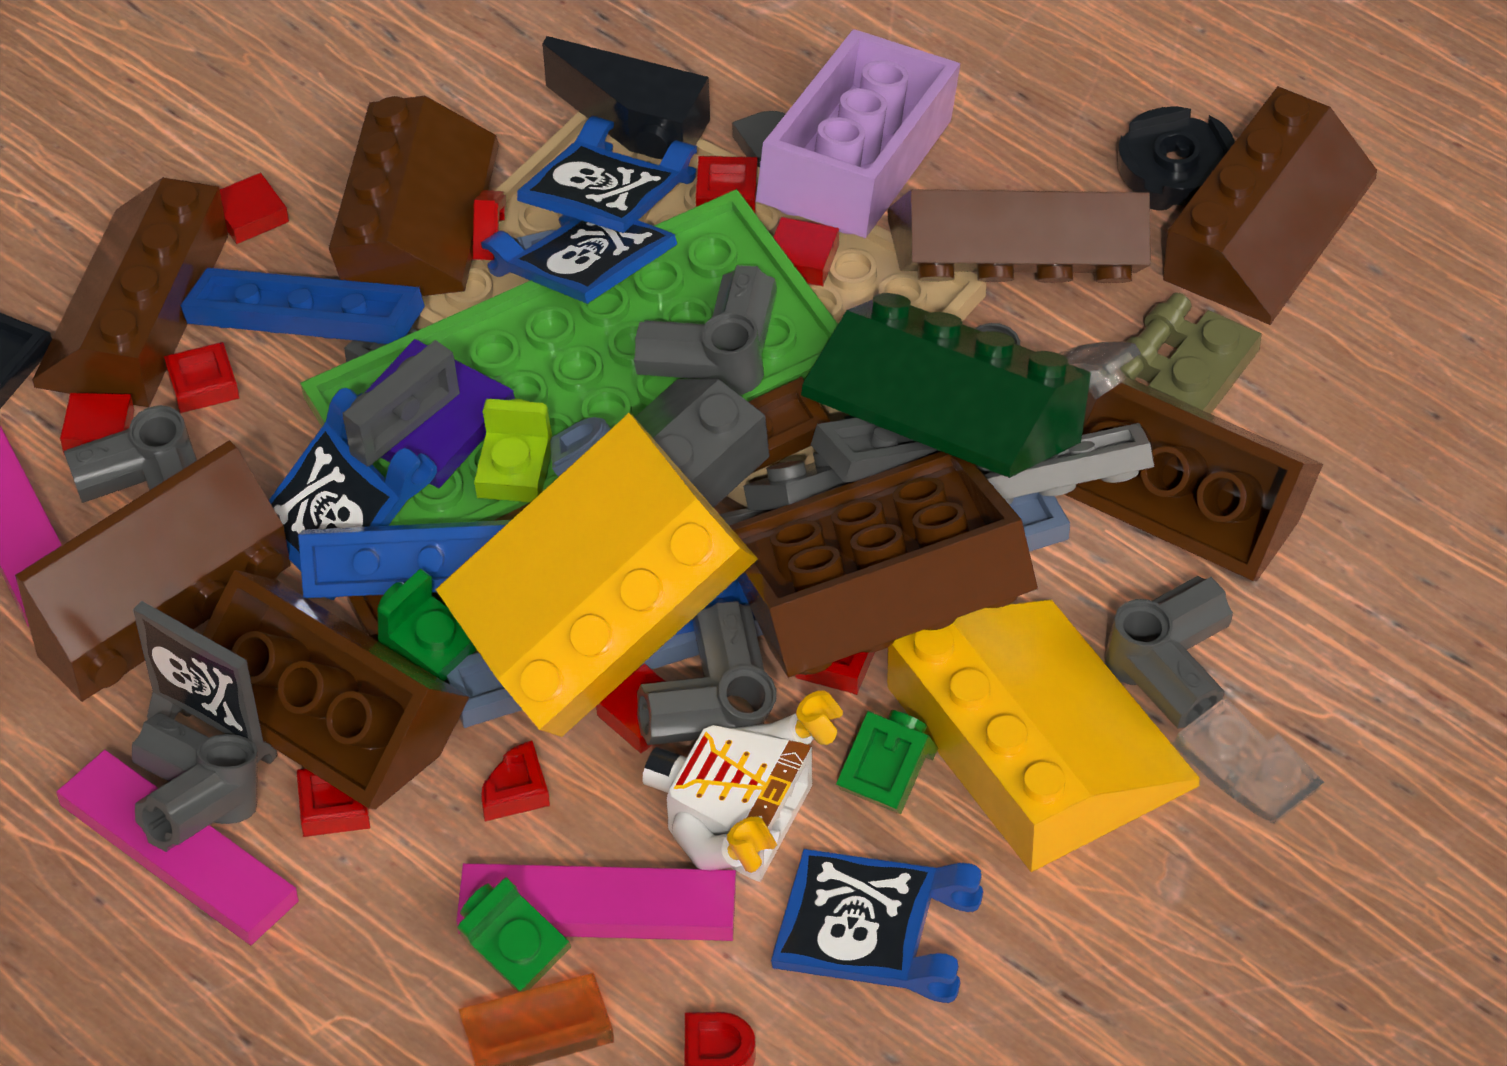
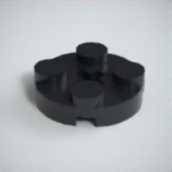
M1170 106L1152 109L1134 118L1129 123V132L1124 137L1121 135L1118 146V170L1123 181L1134 192L1150 193V209L1161 211L1167 210L1173 205H1187L1235 143V140L1229 129L1220 120L1210 115L1208 123L1201 119L1191 118V109ZM1176 152L1179 157H1185V159H1171L1167 157V153Z

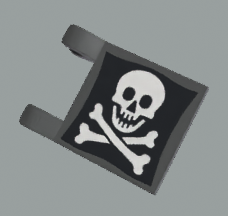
M141 601L133 609L153 691L147 720L158 713H162L172 719H175L179 712L187 717L194 715L225 734L248 738L255 744L258 750L257 764L260 760L271 764L277 757V750L262 738L247 660Z

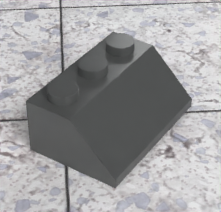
M677 379L635 416L637 421L713 508L769 458L765 415L719 379Z

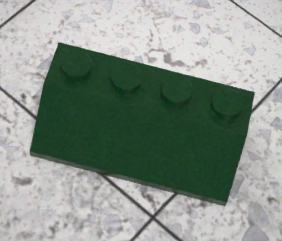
M881 293L875 295L873 300L846 310L802 384L801 396L1011 478L1081 443L1091 372L1068 364L1067 358L1061 354L1050 351L1035 352L1014 344V339L1007 334L994 331L982 332L963 325L961 318L945 312L931 313L910 305L911 301L905 296Z

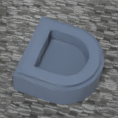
M592 417L584 419L551 437L552 469L558 477L611 430L603 418Z

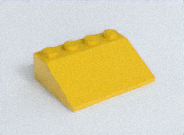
M628 413L435 590L497 680L538 729L563 737L756 562L758 558L631 413Z
M1053 600L1009 604L1000 608H983L958 617L951 625L945 628L921 630L896 639L888 647L887 688L908 715L927 725L924 734L930 736L938 747L937 752L1030 872L1199 787V776Z

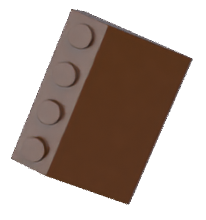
M942 451L729 525L758 558L737 579L769 649L788 678L798 674L810 675L819 673L827 669L834 661L859 652L883 650L892 645L896 639L921 630L945 628L951 625L958 617L983 608L1007 606L1013 603L1018 596L1038 589L1022 519L975 464Z

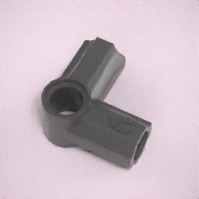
M736 265L731 273L722 276L713 316L705 324L648 320L639 322L635 336L634 357L637 375L719 379L739 395L754 390L764 377L762 353L777 294L775 278L761 272L758 266Z
M162 405L148 407L139 412L132 419L127 430L64 451L82 503L145 481L149 490L197 461L183 417L179 411Z
M1196 576L1152 601L1135 599L1125 602L1118 608L1114 617L1104 656L1106 666L1120 682L1138 685L1177 729L1185 728L1189 731L1205 722L1213 710L1221 705L1225 691L1187 650L1229 627L1233 612L1228 605L1226 592L1212 577L1203 579Z
M738 601L716 603L712 607L700 611L693 618L692 621L704 678L640 685L637 691V718L641 736L645 738L647 745L698 740L703 729L712 725L724 728H737L764 724L776 702V687L772 678L764 671L750 606L739 604ZM739 696L745 699L752 706L754 712L743 713L736 710L729 703L727 697Z
M158 713L145 721L138 738L132 743V762L169 781L135 803V821L146 834L148 843L167 852L213 822L232 824L250 818L256 812L258 750L255 744L248 738L232 734L215 735L209 738L162 713Z

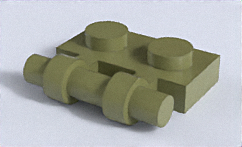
M1173 293L1165 303L1155 305L1146 316L1145 329L1138 337H1131L1126 341L1118 352V363L1112 371L1136 380L1137 377L1150 383L1148 387L1211 414L1259 352L1262 333L1210 310L1204 314L1197 325L1184 319L1192 307L1190 300L1181 293ZM1164 343L1177 348L1170 359L1157 353Z

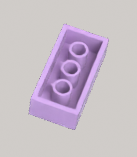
M853 29L763 142L756 202L777 208L787 215L800 216L827 226L839 228V232L844 234H854L866 238L951 122L960 63Z

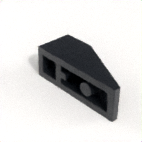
M546 36L542 43L546 86L588 119L591 116H596L613 121L614 128L608 132V135L630 152L662 160L667 149L675 140L696 146L710 121L709 77Z

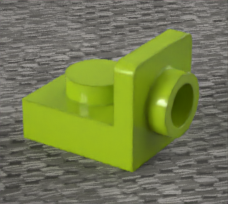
M486 399L483 408L486 435L474 480L477 498L532 502L543 491L551 456L550 440L552 431L548 407L544 403L529 402L523 399Z

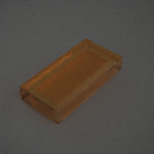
M594 972L458 1009L460 1023L474 1066H530L614 1043L613 1028Z

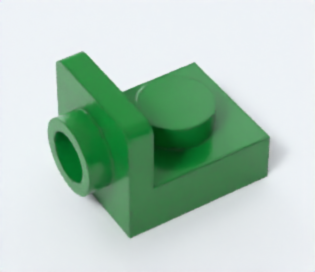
M419 569L405 583L397 582L393 584L382 596L377 607L378 642L439 679L445 681L451 671L468 655L473 654L477 650L449 608L432 596V576L424 570Z
M891 710L888 718L868 711L836 785L842 791L902 814L925 758L934 760L938 750L930 736L924 734L927 725L910 715L896 710Z
M507 877L495 888L489 883L482 886L467 900L460 911L464 919L457 928L464 941L522 997L571 948L570 942L520 895L517 887Z

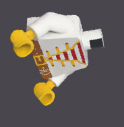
M818 690L810 693L799 703L795 714L773 723L737 728H724L714 725L707 727L701 732L688 757L659 747L654 748L650 753L643 772V784L668 793V829L675 841L698 869L711 871L732 868L750 879L761 882L812 787V746L808 744L814 738L820 745H828L834 741L837 735V728L830 720L840 718L843 715V710L828 692Z

